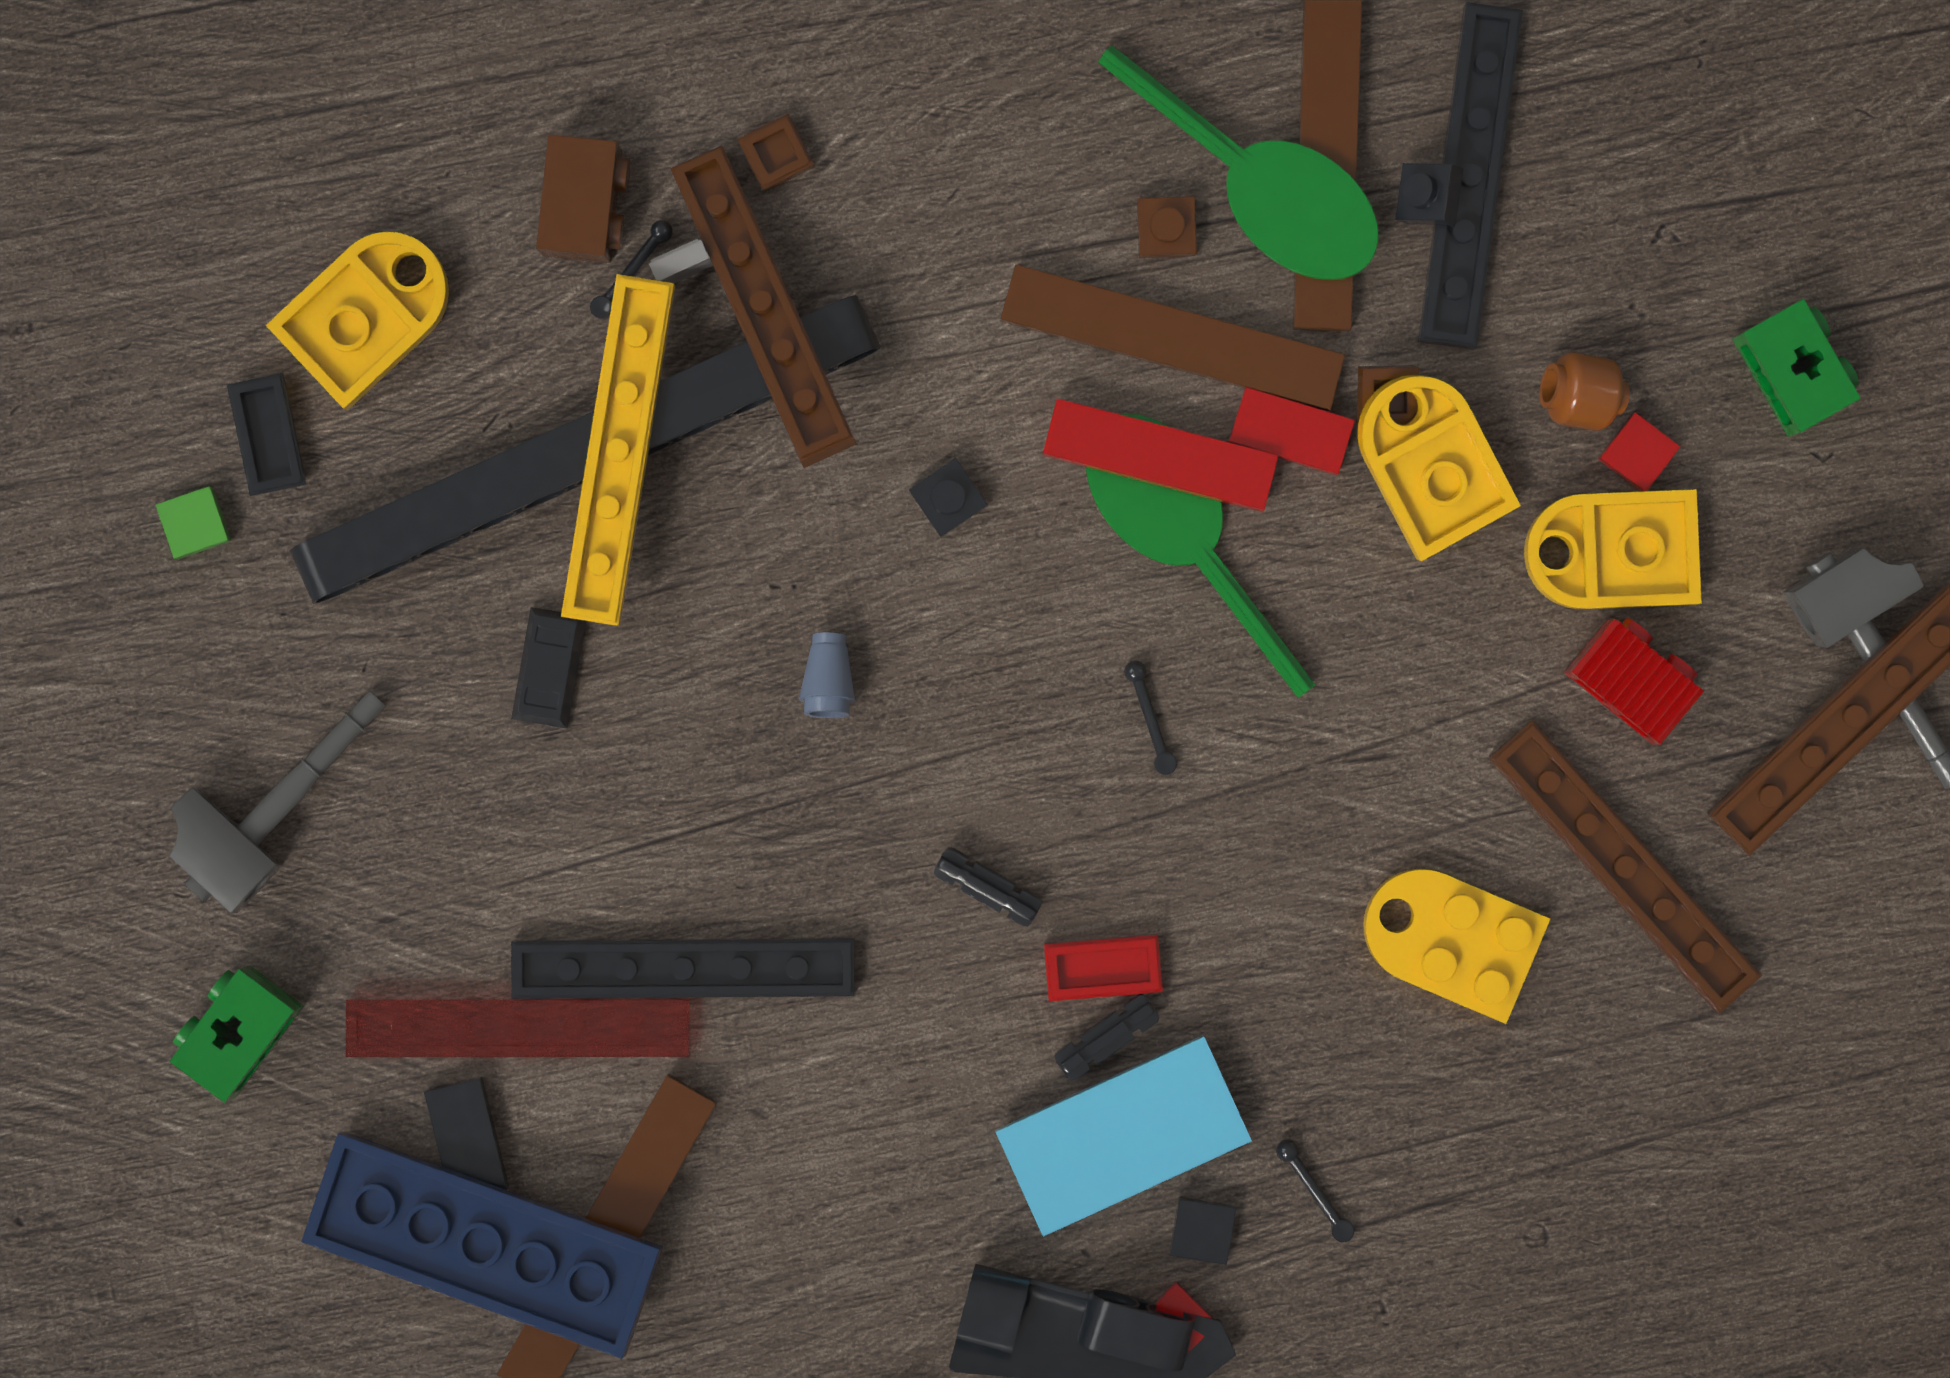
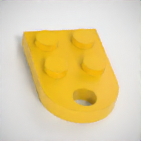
M398 232L374 233L352 244L267 323L266 327L340 406L348 411L440 323L448 303L449 286L447 276L436 255L419 240ZM410 255L421 257L426 264L424 279L415 286L401 285L396 278V267L400 260Z
M1407 375L1385 383L1366 402L1358 423L1359 448L1367 467L1417 560L1422 562L1521 506L1468 403L1451 385L1424 375ZM1410 392L1417 400V413L1410 422L1397 424L1390 417L1389 404L1398 393Z
M1697 489L1578 494L1565 497L1550 504L1534 519L1525 539L1524 559L1530 579L1546 598L1558 605L1572 609L1702 604ZM1548 537L1562 539L1569 548V560L1561 569L1554 570L1546 567L1539 557L1540 545Z
M1412 869L1390 877L1376 889L1365 910L1363 926L1367 947L1375 961L1385 971L1405 982L1507 1024L1550 922V918L1446 874L1429 869ZM1402 899L1410 907V922L1400 931H1388L1380 921V910L1387 901Z

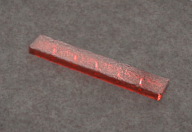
M690 999L346 1000V1057L690 1056Z

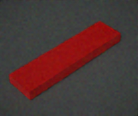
M1058 398L1042 454L1045 457L1262 513L1266 507L1279 456Z

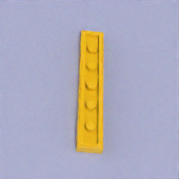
M616 275L561 617L620 626L674 298V283Z

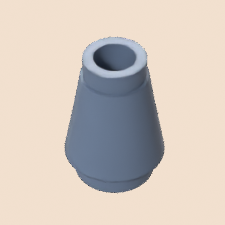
M829 632L812 635V645L799 695V701L804 702V715L816 718H845L849 716L850 704L855 703L856 700L848 647L846 646V635Z

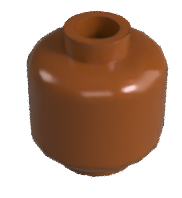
M1568 352L1561 356L1556 363L1549 364L1543 373L1539 389L1540 403L1542 407L1547 408V412L1553 422L1562 426L1592 431H1601L1610 426L1617 415L1624 413L1630 397L1629 385L1626 381H1623L1622 371L1616 361L1576 352Z

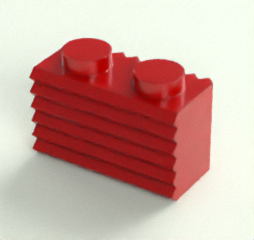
M1626 618L1623 623L1616 619L1606 620L1578 656L1566 668L1564 674L1651 745H1661L1704 692L1701 687L1693 682L1698 674L1679 657L1670 654L1665 659L1650 648L1649 644L1654 638L1635 621Z

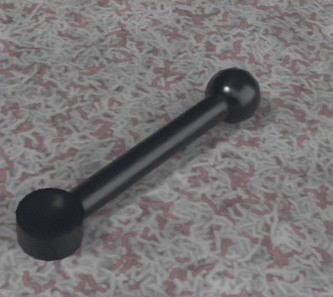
M658 220L652 224L650 229L651 236L620 275L633 277L657 245L671 238L673 229L669 222ZM615 282L604 296H597L591 301L590 310L595 317L599 319L610 317Z
M1130 661L1125 666L1124 675L1127 680L1133 682L1157 755L1154 759V767L1160 774L1169 775L1176 769L1177 760L1171 753L1167 752L1144 681L1147 673L1146 667L1141 661Z
M1292 1140L1281 1141L1276 1148L1278 1158L1281 1161L1289 1162L1331 1223L1332 1236L1339 1242L1350 1241L1354 1235L1352 1223L1338 1215L1298 1157L1299 1148L1297 1144Z

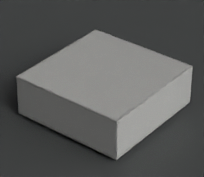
M698 239L650 260L651 263H649L657 281L674 284L713 266L701 240L698 241Z

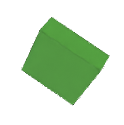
M208 486L156 504L174 559L179 560L232 541L213 487Z

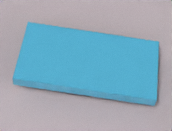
M1203 1035L995 1130L1043 1237L1252 1141Z

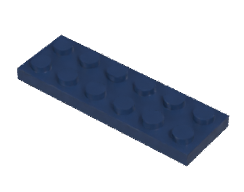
M345 1131L337 1134L301 1241L310 1246L620 1359L627 1355L663 1246Z

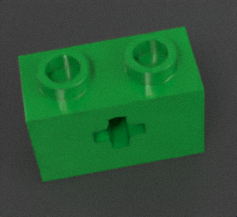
M1804 299L1732 339L1788 437L1805 431L1861 399L1855 389L1859 385V379L1854 368L1844 356H1836L1827 340V337L1831 335V331L1826 319L1815 306L1809 308ZM1806 356L1811 366L1806 368L1804 373L1795 375L1791 365L1799 358Z
M252 966L240 968L235 974L227 970L208 993L207 997L213 1001V1004L201 1020L196 1016H192L173 1040V1044L179 1047V1049L169 1062L223 1103L238 1096L305 1007ZM237 1018L242 1022L237 1032L243 1039L239 1038L228 1042L224 1037L229 1029L223 1022L226 1023Z

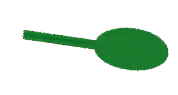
M1111 45L1104 51L1098 61L1100 65L1229 167L1226 188L1230 208L1242 231L1262 253L1294 273L1319 280L1349 278L1358 274L1369 265L1378 244L1376 217L1362 189L1339 165L1311 148L1292 142L1263 141L1243 149L1116 47Z
M1120 414L1140 419L1143 421L1167 426L1155 419L1143 415ZM1086 467L1088 485L1099 511L1113 531L1125 543L1143 556L1162 564L1172 566L1196 564L1297 698L1301 697L1316 685L1213 550L1222 530L1223 513L1220 501Z

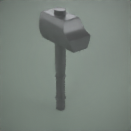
M1852 548L1836 559L1829 552L1812 561L1806 566L1810 575L1783 593L1799 623L1816 646L1828 648L1848 635L1865 663L1886 643L1872 619L1923 588L1924 585L1912 562L1894 561L1884 563L1872 556L1864 548ZM1916 698L1900 713V716L1925 755V762L1931 765L1944 788L1949 789L1950 747L1947 748Z
M369 690L348 713L345 712L346 716L305 759L301 758L302 762L280 780L239 825L233 822L199 789L191 787L170 808L176 818L178 827L177 839L170 857L190 875L184 884L202 901L206 902L212 895L229 912L238 913L281 867L259 844L302 800L319 777L322 778L321 774L362 731L366 732L365 728L386 705Z

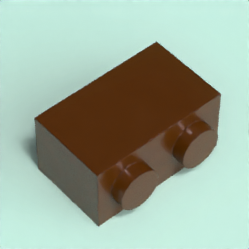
M548 134L536 249L542 256L611 263L612 249L622 248L624 215L616 214L618 192L627 193L630 158H622V149L617 141Z

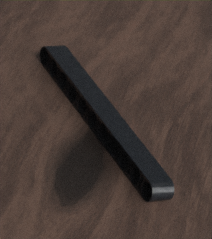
M857 295L836 301L800 318L826 375L857 362L881 348ZM748 342L660 381L648 455L773 399ZM594 411L293 547L290 550V554L312 603H320L343 594L582 486Z

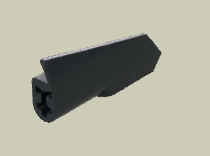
M975 1263L949 1369L956 1373L1014 1378H1207L1235 1357L1236 1352L1222 1321L1219 1319H1209L1184 1312L1183 1317L1156 1311L1157 1305L1155 1302L1103 1289H1092L1090 1293H1085ZM1194 1329L1205 1337L1187 1354Z

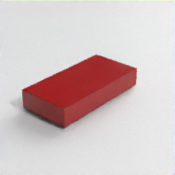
M1245 387L1228 442L1279 455V459L1337 476L1355 420Z
M1157 934L1044 943L1049 1002L1163 992Z

